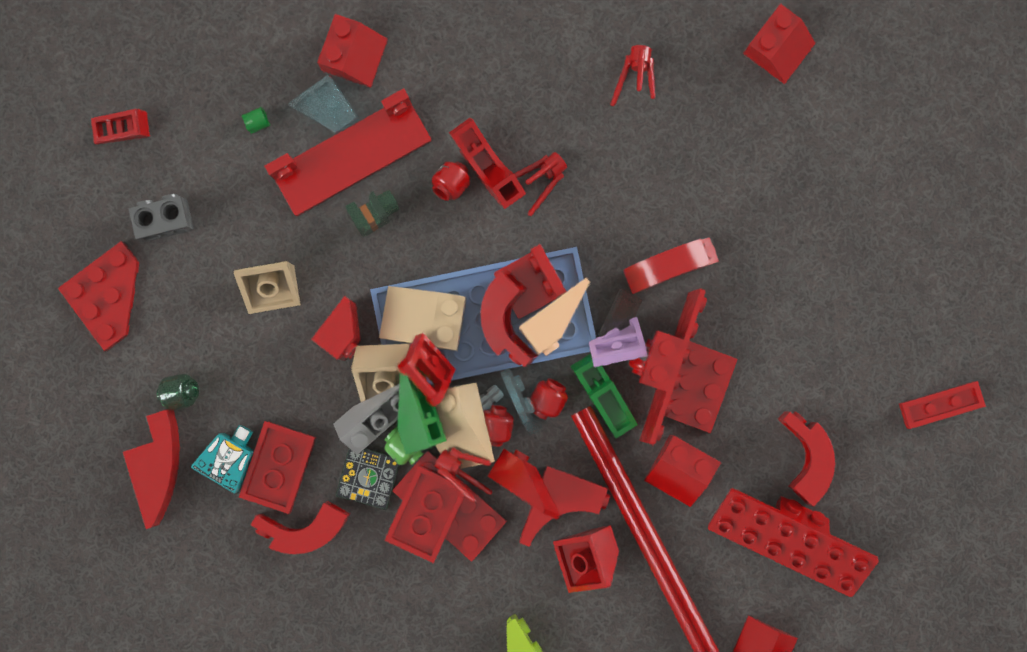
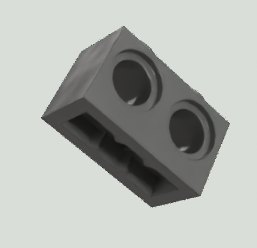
M178 194L165 195L162 197V200L156 202L152 200L140 201L136 203V207L128 208L135 239L141 242L194 230L188 202L185 198L178 196ZM174 208H178V216L175 219L170 220L169 215L171 210ZM152 214V223L145 226L144 220L146 216Z

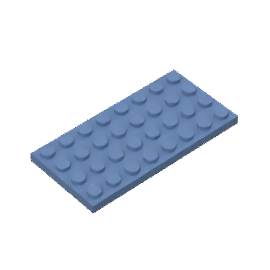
M577 247L546 253L567 292L584 280ZM518 259L389 285L466 297L467 301L458 352L437 348L456 369L452 380L523 366L522 364L517 365L510 359L508 351L497 356L489 346L481 326V305L487 288L495 278L494 273ZM388 286L370 289L379 335ZM586 290L565 332L558 341L560 346L547 356L541 353L531 364L591 352L589 342L596 339ZM551 303L521 319L517 318L513 309L511 311V324L515 333L532 350L533 348L519 331V327ZM380 339L381 345L409 344L404 342ZM427 378V381L431 385H433V383Z

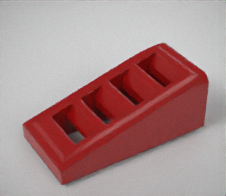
M140 109L91 118L94 144L150 137L147 112ZM123 120H127V132L124 130ZM114 121H116L117 134H114ZM102 123H106L108 136L103 135Z

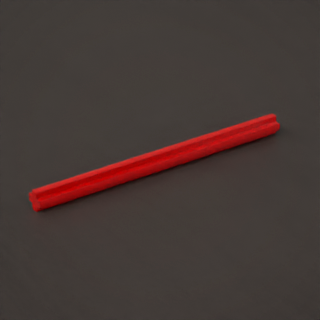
M588 406L571 415L693 651L719 652L592 407Z

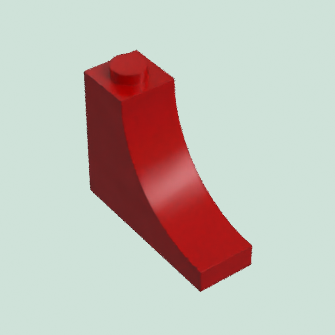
M546 465L542 480L560 515L574 511L599 514L601 509H606L610 499V495L607 494V487ZM531 506L519 543L530 547L537 532L553 517Z

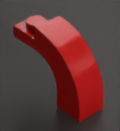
M468 118L449 132L466 162L489 193L504 209L526 194L514 173L497 157L472 118Z
M709 237L672 248L625 268L623 271L632 294H635L675 277L715 264L719 260Z
M509 270L501 271L491 282L483 297L481 326L489 346L497 356L508 351L510 353L509 357L517 365L522 364L525 367L531 364L538 355L515 333L511 324V311L515 302L526 291L527 287Z
M784 411L778 420L801 441L805 450L804 467L788 487L807 505L814 507L827 492L833 479L835 470L833 446L827 433L818 422H810L806 427L807 421L799 413Z
M327 501L322 505L315 520L305 528L293 529L286 527L262 513L255 516L251 526L257 528L255 532L267 539H270V537L274 538L269 546L270 549L286 554H303L314 551L332 540L342 530L351 513Z

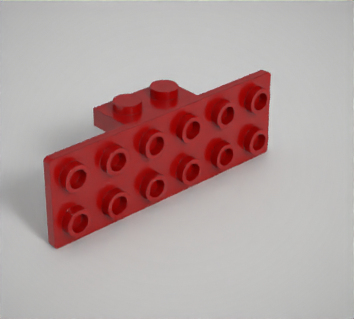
M700 288L688 293L674 336L660 331L655 333L639 383L656 388V392L639 441L655 445V442L660 441L663 435L664 426L661 424L664 415H668L671 410L673 400H670L673 389L676 390L679 386L681 374L678 373L681 364H685L688 359L690 349L687 346L690 338L693 339L697 332L698 323L695 322L698 313H702L705 308L707 298L704 295L706 290Z
M731 488L708 524V530L849 597L854 596L878 563L877 556L831 535L829 518L819 511H812L802 506L796 500H789L783 496H780L776 508Z

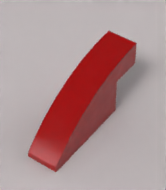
M174 409L146 416L153 442L123 452L146 529L160 524L176 485L180 443Z

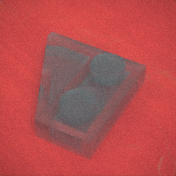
M510 368L500 372L529 436L539 432L531 413L535 412L530 398H524L521 391L525 390L520 376L514 377Z

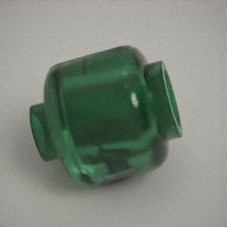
M187 374L167 376L159 383L156 392L157 399L168 410L188 408L198 398L199 386Z

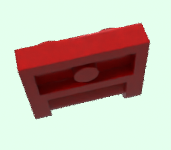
M424 333L415 335L405 358L397 365V369L403 375H407L426 395V401L431 406H436L443 400L456 370ZM415 365H416V366L424 373V375L434 384V388H433V387L431 386V384L421 375V373L415 368Z

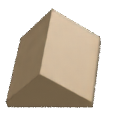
M288 261L234 270V276L249 314L300 305L295 267Z

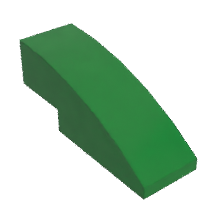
M591 354L570 366L615 439L638 425L603 366L594 367Z

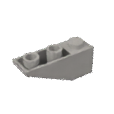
M400 384L353 406L333 424L339 439L355 454L358 455L398 420Z

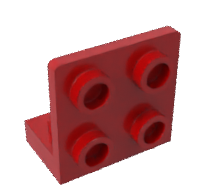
M541 244L532 248L529 254L494 273L496 277L501 271L509 270L527 287L526 291L518 298L512 308L518 319L551 303L567 292Z

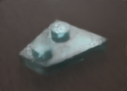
M330 75L325 76L288 103L293 109L337 134L359 120Z

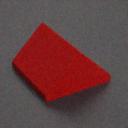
M748 615L733 652H792L798 638Z

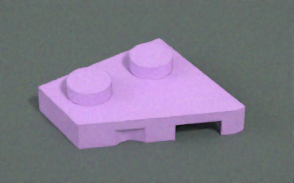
M637 317L630 319V326L621 331L616 327L608 331L606 335L589 342L594 367L647 356L645 342Z

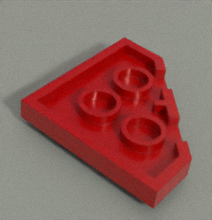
M120 241L58 288L104 351L111 349L127 337L129 333V320L133 307L139 261L123 241Z

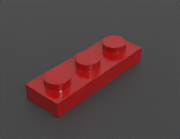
M972 381L898 403L906 429H912L986 407L978 381Z

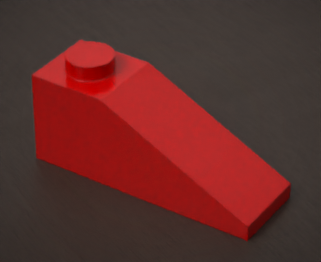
M503 449L488 477L540 512L558 519L560 514L537 468L527 462L530 457L517 449L514 453Z

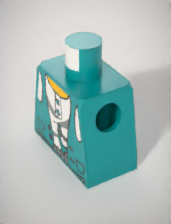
M239 425L232 437L226 433H219L192 464L191 468L233 493L240 492L254 453L252 448L246 446L253 431Z

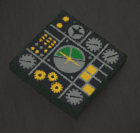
M349 448L335 496L387 510L400 465L388 454L365 448L357 455Z

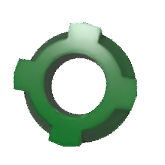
M262 107L242 115L245 127L251 134L270 127L269 120Z

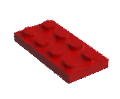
M427 451L392 491L403 500L418 466L420 465L438 473L439 470L435 468L438 459ZM455 475L453 477L462 485L468 487L467 490L476 498V501L471 502L464 496L445 539L472 562L507 520Z

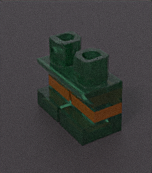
M390 190L378 196L372 191L369 195L370 202L359 208L354 201L345 206L362 237L390 222L388 216L399 211L398 204Z

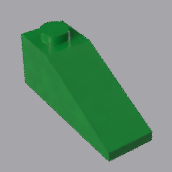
M415 365V368L427 380L424 373ZM400 372L398 431L405 453H413L447 441L436 406H431L426 401V395L407 375H403Z

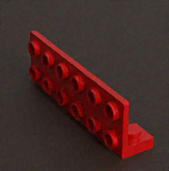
M404 88L381 100L383 109L295 158L286 153L264 166L268 174L276 181L295 216L303 214L431 142V137L413 108Z

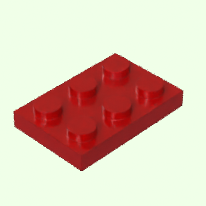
M689 341L687 346L690 349L686 363L681 364L678 373L681 374V380L678 388L672 391L670 400H673L671 410L668 415L664 416L711 433L738 359Z
M264 421L239 498L290 514L317 437Z
M419 465L385 541L434 563L464 495L444 476Z

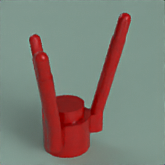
M635 45L631 48L630 55H626L625 65L613 94L611 106L616 105L630 66H632V70L638 72L637 91L642 90L643 72L648 71L650 97L652 99L655 98L654 59L651 58L652 49L650 47Z
M553 152L550 156L545 155L539 161L514 173L516 178H519L540 167L538 172L526 180L528 185L543 174L548 179L553 177L552 181L529 210V216H532L557 182L564 178L562 172L567 169V165L556 152Z
M454 447L451 452L445 449L441 453L435 464V468L439 470L438 473L449 480L471 502H475L476 498L453 477L456 474L488 495H492V490L460 469L463 462L459 458L487 466L491 465L489 460L460 452Z

